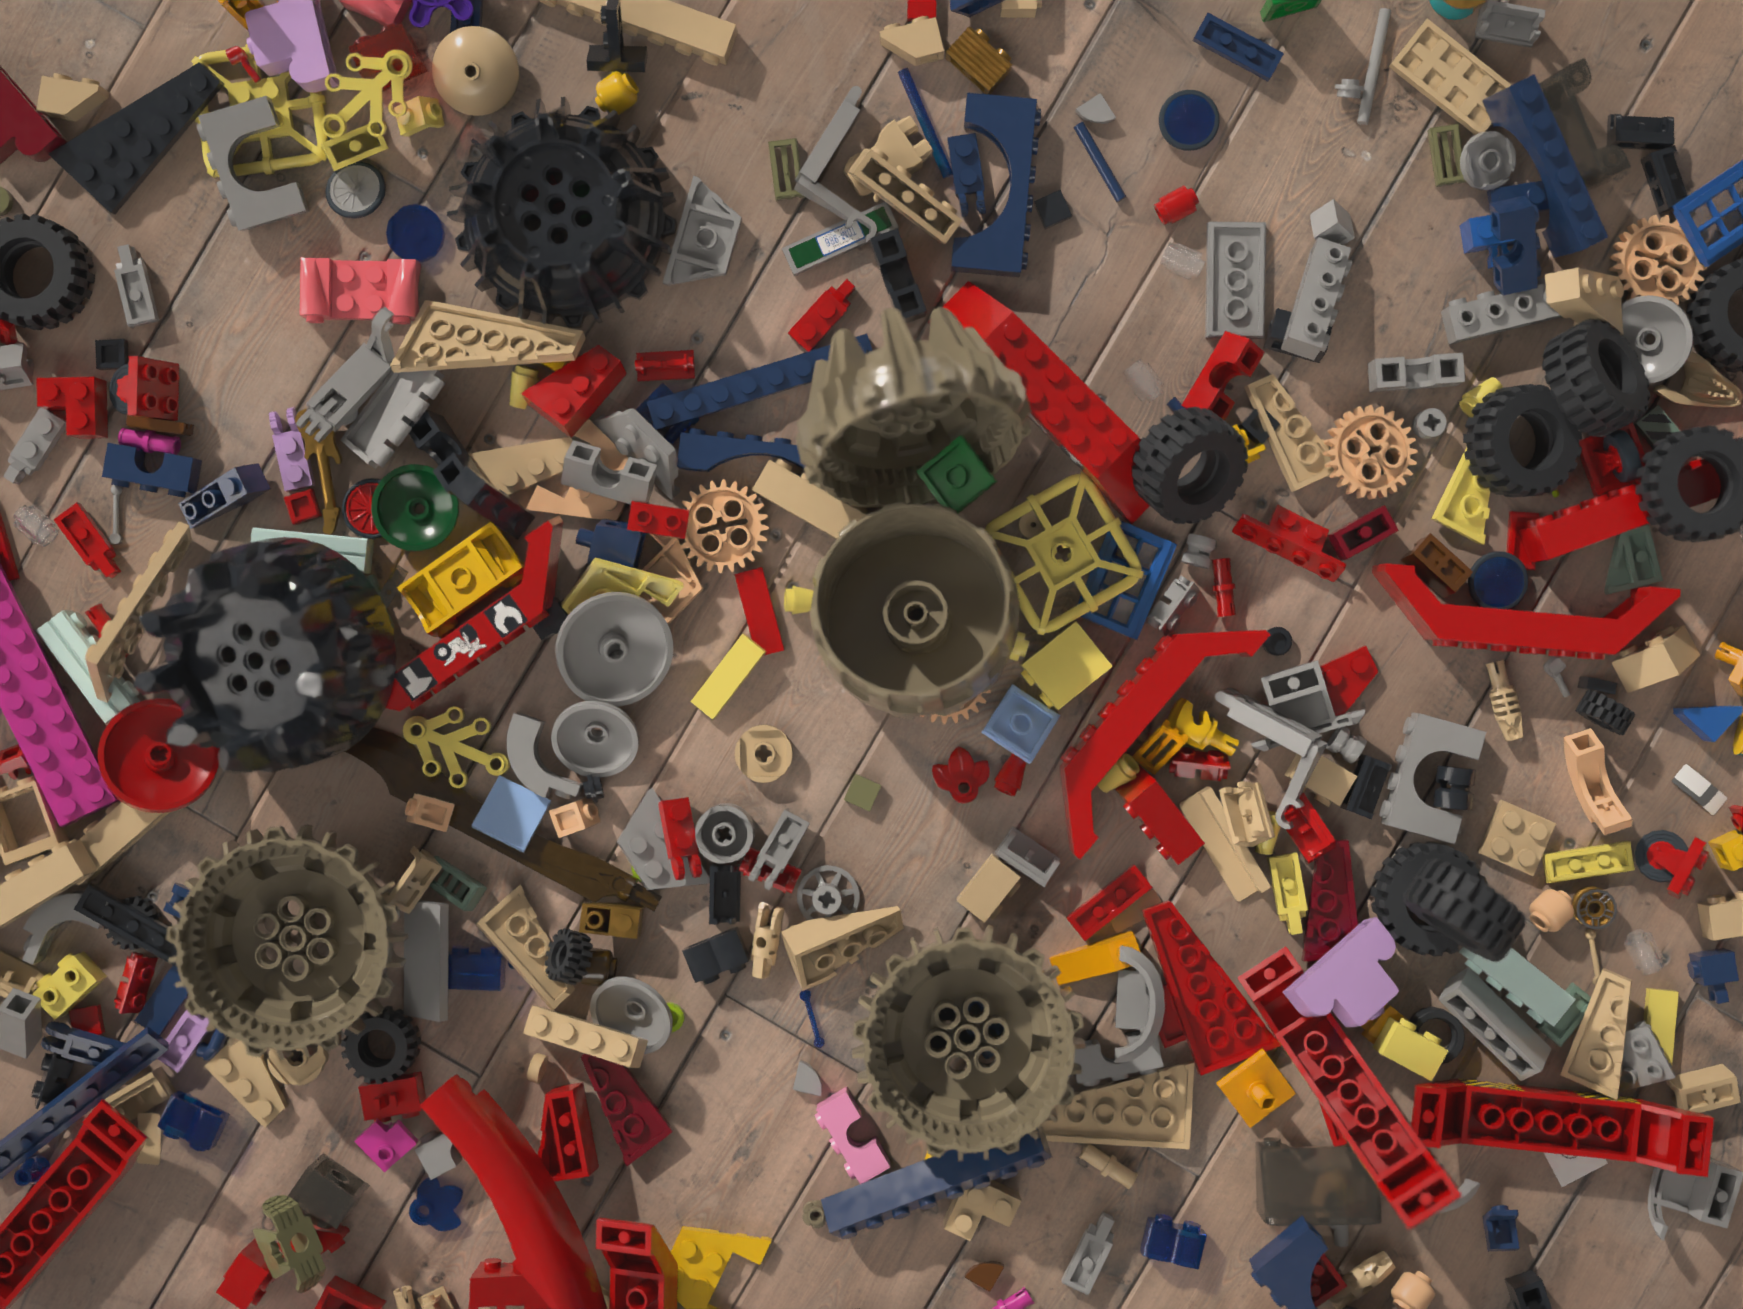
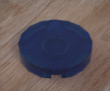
M412 204L403 206L394 216L392 215L388 221L386 236L389 246L397 256L402 259H416L421 263L429 261L439 253L444 244L445 230L442 221L435 212L426 206Z

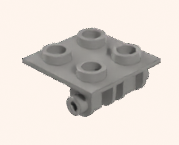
M1639 1021L1634 1024L1635 1029L1626 1031L1620 1086L1623 1091L1676 1078L1672 1065L1664 1055V1050L1660 1047L1659 1040L1655 1038L1650 1024H1646L1645 1021Z

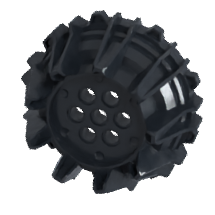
M561 97V105L546 113L542 100L536 99L535 118L531 119L523 111L513 115L511 118V129L506 133L493 121H490L488 124L494 130V135L482 143H479L474 138L471 140L473 145L483 155L478 162H465L461 174L467 181L460 185L449 186V191L454 196L463 198L457 210L447 211V216L452 221L464 223L463 232L455 238L458 250L468 253L460 265L467 272L478 268L482 276L474 284L476 288L483 292L496 287L497 296L495 303L507 312L518 306L519 318L528 319L530 313L542 316V324H552L555 317L563 318L568 328L573 329L581 328L584 319L587 318L586 316L593 315L600 324L603 322L600 316L603 312L609 311L614 307H617L620 313L625 312L621 301L628 296L629 298L641 300L648 293L644 281L648 274L659 277L661 275L660 269L655 267L661 252L671 254L670 246L665 244L663 239L676 233L677 221L665 213V208L676 202V198L673 192H663L661 182L669 179L670 176L667 168H655L660 158L652 146L638 148L636 146L640 131L635 124L627 131H621L617 128L620 117L615 110L606 117L601 118L598 108L586 106L579 115H571L570 104L567 98ZM553 173H562L563 179L559 184L551 185L549 183V178ZM581 185H588L590 187L589 194L585 197L576 196V189ZM530 189H536L539 192L537 199L533 202L525 201V195ZM559 201L564 202L566 205L564 212L558 215L553 214L551 211L553 204ZM582 215H592V222L589 226L580 227L578 225V220ZM534 218L541 219V226L537 231H528L530 220ZM559 231L568 232V239L563 244H556L554 242V237Z

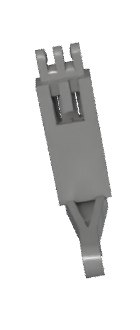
M853 86L795 179L797 184L794 190L846 220L845 229L851 228L854 221H858L869 229V234L865 237L867 243L876 234L877 227L875 222L850 206L819 182L815 184L860 109L855 107V104L861 96L862 90L858 86Z
M383 307L373 318L371 323L372 333L368 343H363L307 401V411L296 422V425L302 429L310 421V425L305 430L310 436L319 428L320 431L314 438L317 442L321 443L332 430L336 432L384 382L392 371L390 364L395 355L389 331L394 324L389 320L393 317L394 313L386 307Z
M1232 688L1217 692L1215 699L1230 708L1227 714L1228 717L1302 756L1275 815L1276 822L1280 827L1284 829L1293 828V823L1285 819V812L1289 804L1295 806L1296 809L1304 806L1299 797L1328 743L1322 741V735Z

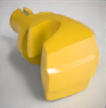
M1179 698L1167 718L1171 722L1169 726L1172 729L1176 726L1180 729L1178 732L1180 735L1185 733L1189 736L1186 744L1201 750L1211 745L1228 756H1232L1236 751L1233 747H1238L1239 740L1219 731L1217 726L1218 720L1213 717L1209 718L1207 711L1199 712V724L1196 725L1192 716L1193 704L1185 698Z

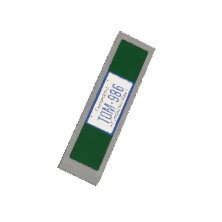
M886 202L861 212L875 222L877 227L875 236L897 228L899 229L889 204ZM843 220L783 247L782 251L793 275L796 276L867 244L865 237L869 234V229L858 221H854L851 228L845 229L846 220Z

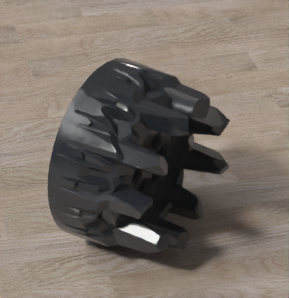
M291 537L268 538L215 552L210 556V561L200 564L190 572L184 590L171 595L164 607L145 612L139 617L147 635L155 638H166L163 645L166 659L164 663L139 673L135 678L133 687L143 695L169 692L174 703L182 709L183 716L178 718L167 732V742L179 746L195 744L200 748H220L219 764L227 772L250 773L260 770L273 773L287 768L293 769L338 755L362 740L376 725L392 693L396 674V646L389 614L380 595L369 579L352 562L340 553L310 540ZM249 626H251L253 630V636L249 631ZM276 632L280 635V642L276 637ZM233 648L236 651L237 657H235L233 654ZM260 654L264 659V664L260 660ZM287 660L291 664V670L287 666ZM271 683L274 685V692L271 689Z

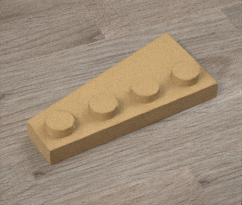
M520 884L483 916L476 925L548 1007L554 1010L575 988L573 985L548 978L549 974L545 972V969L548 967L545 966L548 956L545 955L546 951H550L548 946L550 940L546 932L544 933L536 918L537 915L533 907L529 905Z

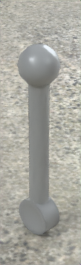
M113 485L110 489L113 494V533L110 535L109 540L112 544H120L123 540L122 535L119 534V495L122 493V487Z

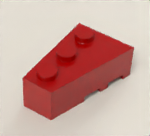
M597 345L576 358L575 361H571L526 389L521 395L532 409L572 439L627 375V372L618 358L602 346Z

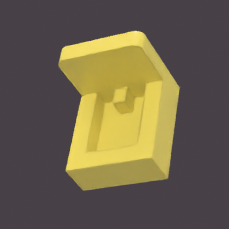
M417 96L406 102L408 107L406 114L396 117L401 136L409 137L428 127L441 128L445 125L442 109L437 98ZM402 104L394 107L396 113L400 114L403 111Z

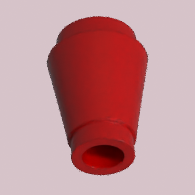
M1011 753V756L994 778L996 782L994 788L1006 795L1015 797L1016 792L1021 790L1026 762Z

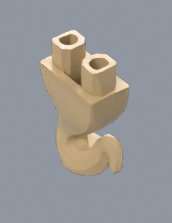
M911 116L903 118L898 122L894 119L881 130L876 144L871 148L872 150L875 147L889 157L888 163L895 168L899 165L910 174L921 169L923 162L933 154V149L925 138L914 146L907 139L918 132V127ZM860 152L849 158L843 172L855 192L859 196H865L872 193V191L847 173L861 154ZM875 194L874 201L878 203L881 198Z

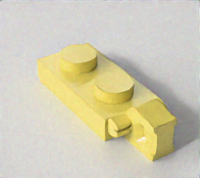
M1294 852L1267 857L1280 921L1286 920L1289 934L1303 933L1301 918L1307 917L1306 910L1308 908L1298 853Z

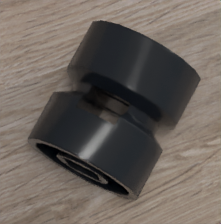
M1437 766L1436 782L1440 784V788L1435 790L1433 806L1472 810L1474 794L1470 792V788L1475 786L1476 770Z

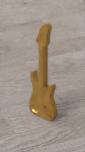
M307 409L301 410L297 413L295 417L296 422L307 411ZM309 421L302 429L298 427V430L305 440L304 458L310 460L314 453L317 455L325 509L322 510L325 524L323 532L326 535H332L336 531L341 508L336 506L329 456L335 459L336 464L342 463V457L335 441L336 432L332 430L319 443L314 439L320 431L319 428L311 436L305 432L311 423Z

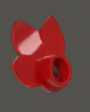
M958 746L951 753L948 765H933L932 774L935 783L940 789L949 791L956 802L967 804L976 799L979 787L987 782L990 768L987 760L974 763L970 753ZM967 784L970 787L969 791L961 793L959 791L960 785Z

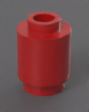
M1183 185L1159 198V202L1154 204V208L1163 225L1169 222L1174 224L1196 212L1195 205L1199 204V200L1192 188L1187 190Z

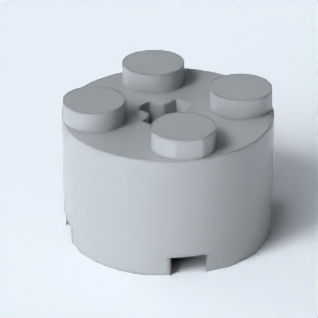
M721 803L708 809L700 817L695 828V839L700 852L708 860L719 864L731 863L742 858L752 846L755 838V824L749 813L742 807L731 803ZM727 826L730 828L729 833L732 835V838L727 837L723 840L720 838L721 832L718 829H724Z

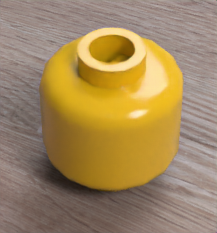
M615 71L596 84L598 96L595 97V101L603 112L615 110L620 115L637 103L639 88L627 72L622 74L619 71Z

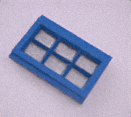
M1743 159L1672 206L1679 225L1699 262H1702L1704 267L1710 266L1743 243Z
M1121 521L1120 527L1139 558L1142 567L1141 571L1144 572L1143 578H1139L1138 582L1128 590L1098 606L1097 611L1093 613L1089 611L1081 617L1138 640L1177 544ZM1110 531L1107 532L1098 552V557L1103 561L1129 567ZM1097 567L1090 572L1085 585L1091 596H1094L1128 575ZM1080 595L1077 605L1084 602L1082 595Z

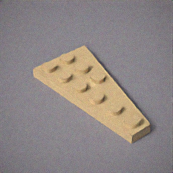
M425 300L390 367L393 373L575 361L586 337L582 330L547 323L542 324V322Z
M179 521L173 530L170 529L166 533L163 546L158 552H154L151 555L148 568L143 575L137 576L130 595L120 601L117 607V614L112 621L106 622L99 641L96 645L92 644L87 650L85 660L97 699L108 703L112 695L108 689L114 678H121L124 672L123 667L126 661V654H132L145 632L139 617L145 612L152 611L151 607L156 596L163 597L167 589L168 573H174L177 570L192 541L189 525Z
M1189 1061L1157 1070V1072L1152 1074L1138 1075L1075 1092L1070 1104H1058L1053 1108L1058 1118L1056 1122L1048 1117L1042 1123L1047 1141L1190 1149L1195 1062Z

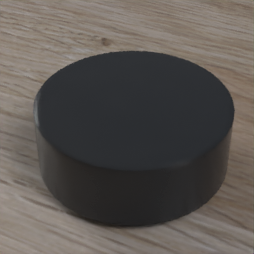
M1272 627L1267 630L1271 635L1262 644L1264 650L1274 656L1286 654L1292 646V636L1289 631L1282 627Z

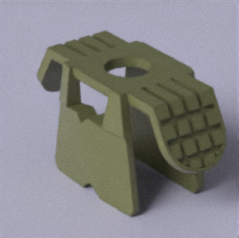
M286 1195L273 1196L263 1203L262 1210L266 1216L272 1219L277 1232L255 1228L253 1233L272 1277L276 1279L293 1269L298 1280L296 1290L298 1293H304L317 1285L324 1276L326 1267L320 1255L323 1252V1247L311 1219L303 1215L299 1203ZM276 1240H278L279 1245H280V1247H281V1250H282V1252H283V1254H284V1257H285V1259H286L287 1262L284 1261L283 1256H282L281 1252L279 1251V1246H278ZM291 1242L294 1246L295 1251L291 1248Z

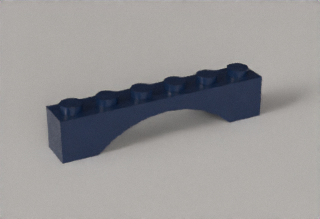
M689 428L688 433L681 432L677 467L681 470L710 472L721 464L748 456H770L784 459L800 466L802 469L805 467L800 461L797 445H792V440L774 438V442H765L763 437L758 435H746L745 439L734 438V433L721 431L717 432V436L705 435L706 430Z

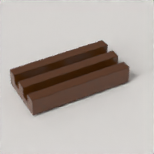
M127 415L126 425L130 428L186 436L193 435L194 425L130 415Z

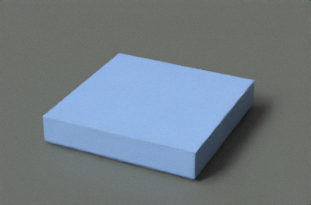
M1012 684L981 733L1030 764L1061 715Z
M499 775L476 816L472 828L524 853L551 804V800L539 796L531 790Z

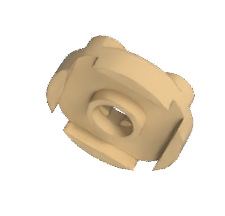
M757 725L743 733L735 747V761L739 769L749 779L760 783L775 781L785 774L793 758L792 745L787 735L771 725ZM761 745H766L767 750L772 751V756L767 757L766 762H762L761 757L756 756V751L761 750Z
M319 1044L317 1052L311 1057H306L302 1048L295 1049L296 1051L301 1050L304 1054L302 1056L304 1061L301 1063L300 1061L293 1062L291 1060V1057L294 1055L293 1052L286 1059L280 1060L277 1050L269 1048L267 1062L270 1072L278 1081L287 1085L300 1086L310 1083L322 1073L329 1055Z

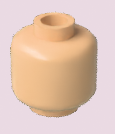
M1547 889L1530 904V920L1543 932H1557L1573 918V901L1562 890Z
M1417 1271L1415 1274L1411 1272L1402 1273L1391 1289V1295L1394 1299L1392 1303L1398 1309H1427L1435 1297V1291L1430 1285L1432 1280L1420 1271Z

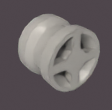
M1429 408L1418 413L1412 422L1414 433L1422 439H1431L1440 435L1447 426V419L1444 413L1436 408Z

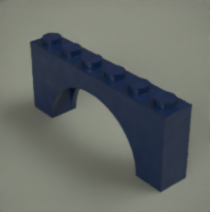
M1535 74L1483 99L1482 102L1493 126L1507 129L1521 142L1540 174L1547 194L1550 212L1548 226L1542 234L1553 258L1582 251L1608 238Z
M967 93L964 129L976 131L984 135L1000 150L1009 171L1010 193L1004 210L987 229L968 237H954L951 272L1019 278L1021 270L1027 269L1028 253L1023 252L1024 241H1029L1031 224L1026 223V212L1032 213L1033 195H1028L1029 183L1034 184L1036 166H1031L1032 155H1037L1039 137H1033L1034 126H1040L1041 109L1036 108L1037 99Z
M1302 1215L1249 1259L1253 1268L1251 1275L1260 1287L1263 1288L1266 1285L1272 1291L1269 1294L1280 1308L1285 1305L1287 1309H1318L1311 1297V1277L1316 1263L1323 1253L1328 1250V1247L1322 1235Z

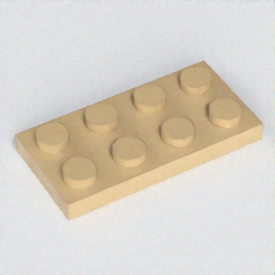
M1428 18L1389 65V68L1474 135L1485 132L1492 123L1482 100L1511 86L1508 81Z

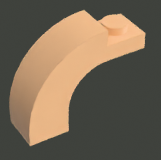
M1590 728L1564 737V753L1568 772L1577 798L1591 823L1595 822L1603 835L1632 827V818L1616 796L1609 781L1605 767L1604 746L1593 730Z

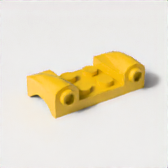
M489 522L397 588L418 615L426 633L433 637L440 636L443 639L456 629L458 616L501 586L514 589L520 585L525 565L502 530L492 522Z

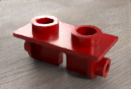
M694 350L636 353L635 371H637L638 382L695 379Z
M631 501L627 530L685 539L690 510Z
M1181 747L1171 757L1172 762L1169 763V773H1173L1174 777L1195 778L1196 769H1201L1200 779L1221 782V779H1227L1228 770L1231 769L1227 754L1216 750L1208 752L1195 751L1189 747Z
M750 847L739 868V871L743 872V876L750 875L758 861L757 857L760 851ZM764 864L756 880L760 882L762 880L766 881L767 877L771 875L773 868ZM787 864L783 873H779L772 887L783 891L784 894L786 891L792 894L802 869Z
M132 952L131 956H128L122 975L128 978L129 982L120 981L116 998H114L115 1008L120 1010V1014L140 1013L143 1009L158 960L157 957H143L142 953Z

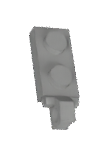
M127 244L117 247L121 263L116 264L114 272L128 327L133 328L159 322L149 275L143 258H137L134 246Z
M39 408L12 450L11 456L8 459V462L11 464L3 477L19 485L26 474L31 476L35 470L39 471L65 431L66 421L49 410Z
M1102 1212L1096 1225L1089 1224L1061 1279L1063 1284L1089 1295L1113 1246L1114 1234L1110 1230L1115 1220H1113L1112 1215Z

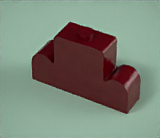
M1 65L0 164L17 150L34 161L46 162L51 159L48 154L67 143V140L45 115L36 110L37 106Z

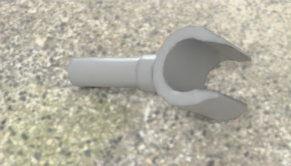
M1553 656L1544 664V670L1554 678L1563 697H1568L1570 692L1560 674L1566 668V665L1560 658Z

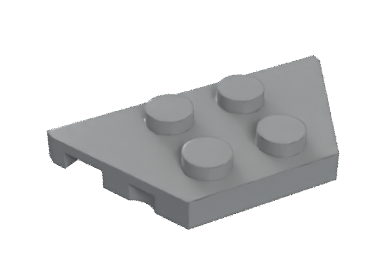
M693 176L662 282L667 286L726 275L741 226L742 217L726 205L716 193H713L696 176Z
M634 408L627 409L624 412H613L607 417L605 414H601L593 421L615 444L621 454L657 464L654 484L671 500L680 493V488L674 485V479L678 476V467L675 462L677 460L676 449Z
M653 788L647 790L638 808L630 818L629 823L616 841L647 890L708 884L710 878L703 867L701 877H692L687 857L682 858L685 869L684 880L677 881L675 879L671 860H668L658 806L661 800Z

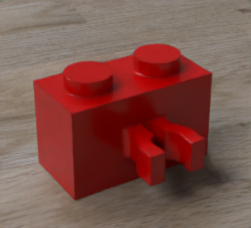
M422 1071L403 1074L389 1083L385 1081L383 1084H376V1080H373L371 1083L363 1082L358 1087L364 1121H376L379 1119L384 1123L392 1120L391 1116L402 1115L403 1119L419 1116V1111L423 1110L420 1104L426 1100Z

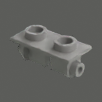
M1180 576L1178 580L1174 579L1164 594L1172 602L1167 605L1160 600L1148 617L1150 619L1147 623L1155 629L1158 628L1165 636L1170 631L1174 632L1181 623V616L1184 611L1196 603L1199 596V588L1193 581L1190 583L1183 576Z

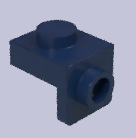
M1498 1205L1491 1207V1210L1482 1216L1488 1252L1517 1251L1520 1249L1515 1219L1519 1216L1518 1210H1509L1507 1205Z

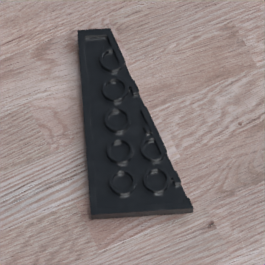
M199 62L50 152L48 155L110 213L116 214L225 84L204 64Z

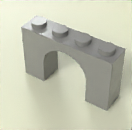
M263 96L198 116L200 124H197V130L201 140L208 143L210 152L207 153V158L212 170L217 169L221 181L217 182V186L222 198H227L231 209L227 210V214L233 227L237 226L238 231H246L310 212L300 183L294 182L259 192L245 187L235 174L233 156L237 146L249 136L281 127L270 97Z
M1412 712L1411 717L1406 718L1403 726V733L1406 734L1403 745H1399L1396 751L1395 761L1398 762L1396 771L1391 773L1388 780L1389 796L1387 801H1383L1380 808L1381 823L1455 844L1463 816L1439 810L1425 804L1415 791L1414 773L1424 757L1438 751H1445L1479 760L1486 732Z
M13 988L0 1006V1049L27 1059L42 1037L41 998Z

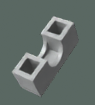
M1463 353L1435 354L1418 359H1405V357L1379 358L1367 364L1369 392L1451 387L1465 382Z
M575 440L572 441L564 457L561 484L630 505L631 501L648 502L654 487L657 464L629 457L623 470H612L602 463L600 459L601 448Z
M1140 1030L1125 1033L1127 1045L1140 1036ZM1158 1036L1146 1052L1128 1062L1114 1063L1115 1058L1105 1057L1101 1053L1100 1044L1097 1039L1084 1041L1086 1044L1085 1049H1075L1074 1063L1080 1064L1082 1068V1074H1076L1075 1078L1078 1084L1083 1083L1084 1086L1099 1084L1100 1079L1109 1077L1112 1080L1126 1079L1129 1077V1073L1139 1071L1141 1075L1157 1072V1068L1163 1067Z
M435 1130L420 1138L421 1143L414 1149L430 1180L456 1167L462 1160L457 1148L443 1132L437 1134Z

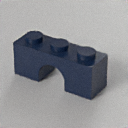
M1526 196L1490 203L1491 231L1500 242L1515 239L1513 248L1507 254L1492 258L1494 285L1502 295L1538 288L1537 277L1541 276V266L1536 250L1540 249V239L1535 223L1539 222L1537 206L1533 205Z
M113 443L107 444L102 477L112 479L111 485L129 488L131 482L140 484L139 490L155 493L158 492L159 487L169 489L168 495L186 498V493L194 494L197 492L202 460L165 453L160 469L150 473L145 467L146 452L143 449Z

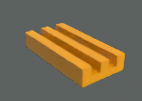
M1167 719L1146 739L1132 756L1154 775L1189 738L1185 733L1180 735L1178 733L1180 729L1176 726L1172 729L1169 726L1171 722ZM1163 733L1167 734L1145 758L1142 757L1146 750ZM1172 739L1176 741L1154 765L1150 763Z

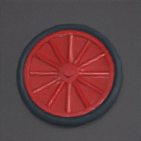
M369 478L355 483L347 491L342 502V514L346 525L352 532L363 538H382L374 524L371 511L373 494L381 481L380 479Z

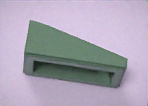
M434 856L444 871L438 881L433 880L429 887L461 910L473 911L487 890V887L439 856ZM453 875V878L451 879L447 888L444 887V884L448 880L449 876ZM461 881L463 884L456 894L454 891Z

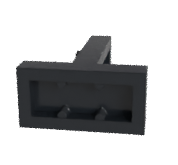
M607 0L606 5L601 6V23L606 24L607 31L603 33V45L589 46L586 60L587 71L645 72L648 59L647 46H624L621 1Z

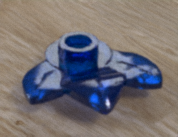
M429 1177L426 1178L418 1186L417 1198L409 1207L411 1220L421 1226L430 1224L438 1231H449L457 1228L462 1222L454 1212V1209L463 1197V1190L454 1185L440 1187L437 1177L432 1180ZM420 1206L428 1207L429 1214H422Z

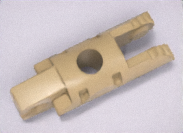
M760 902L758 908L756 931L754 933L750 959L753 961L752 977L760 979L768 978L771 965H775L785 910L784 907L777 906L772 915L771 926L767 925L770 908L767 903Z
M1382 1251L1363 1261L1342 1276L1347 1287L1328 1300L1336 1309L1345 1308L1346 1305L1348 1306L1356 1299L1358 1300L1380 1284L1396 1266L1386 1252Z

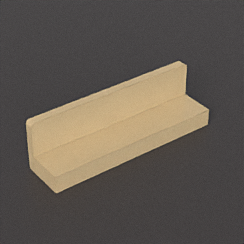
M1206 786L1179 802L1180 809L1194 830L1205 842L1203 847L1236 901L1239 902L1256 891L1263 893L1271 888L1248 847L1233 844L1224 808L1211 787Z

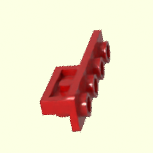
M1278 504L1271 514L1268 525L1247 514H1242L1233 526L1232 533L1240 536L1242 539L1250 541L1266 549L1268 552L1281 556L1293 564L1303 567L1331 582H1335L1346 568V563L1322 552L1329 532L1328 529Z

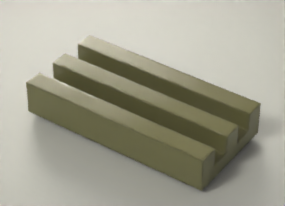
M1459 124L1429 128L1427 132L1435 186L1465 183L1466 181L1460 169L1462 144ZM1447 132H1451L1457 171V176L1454 177ZM1437 133L1440 134L1446 178H1443Z
M797 138L768 142L776 201L785 198L804 197L796 190H792L786 146L792 145L795 175L797 177L801 170ZM776 147L781 148L785 192H780L775 153Z

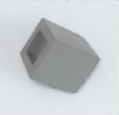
M1334 199L1311 213L1310 219L1314 239L1317 240L1320 237L1345 245L1355 238L1350 214Z

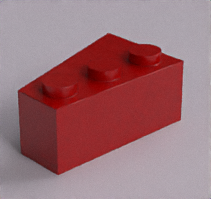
M1138 764L1139 772L1136 774V778L1115 788V791L1126 803L1123 807L1133 819L1138 817L1142 822L1139 828L1148 839L1155 838L1159 843L1155 848L1166 861L1171 858L1179 865L1203 846L1205 842L1158 782Z
M584 1083L556 1086L545 1094L541 1123L542 1136L540 1148H538V1156L554 1182L589 1177L599 1168Z
M488 1258L484 1262H480L470 1277L469 1309L496 1306V1309H506V1306H524V1309H551L512 1263H504L498 1258Z

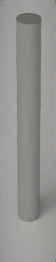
M1381 8L1379 11L1357 123L1361 125H1368L1391 15V10L1387 8Z

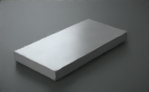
M1266 222L1207 223L1205 338L1221 339L1225 331L1249 339L1264 338Z
M419 900L410 914L404 912V933L409 935L408 939L404 941L406 964H404L403 1015L438 1022L448 1021L449 905Z

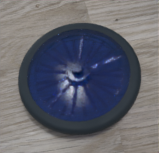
M1182 90L1174 93L1164 102L1159 113V128L1162 136L1170 145L1180 150L1194 151L1205 147L1214 139L1219 129L1220 117L1217 106L1209 96L1200 91Z
M1502 551L1488 553L1480 557L1471 568L1473 573L1468 578V590L1471 598L1479 607L1510 610L1522 601L1527 592L1529 583L1527 570L1521 560L1510 553Z

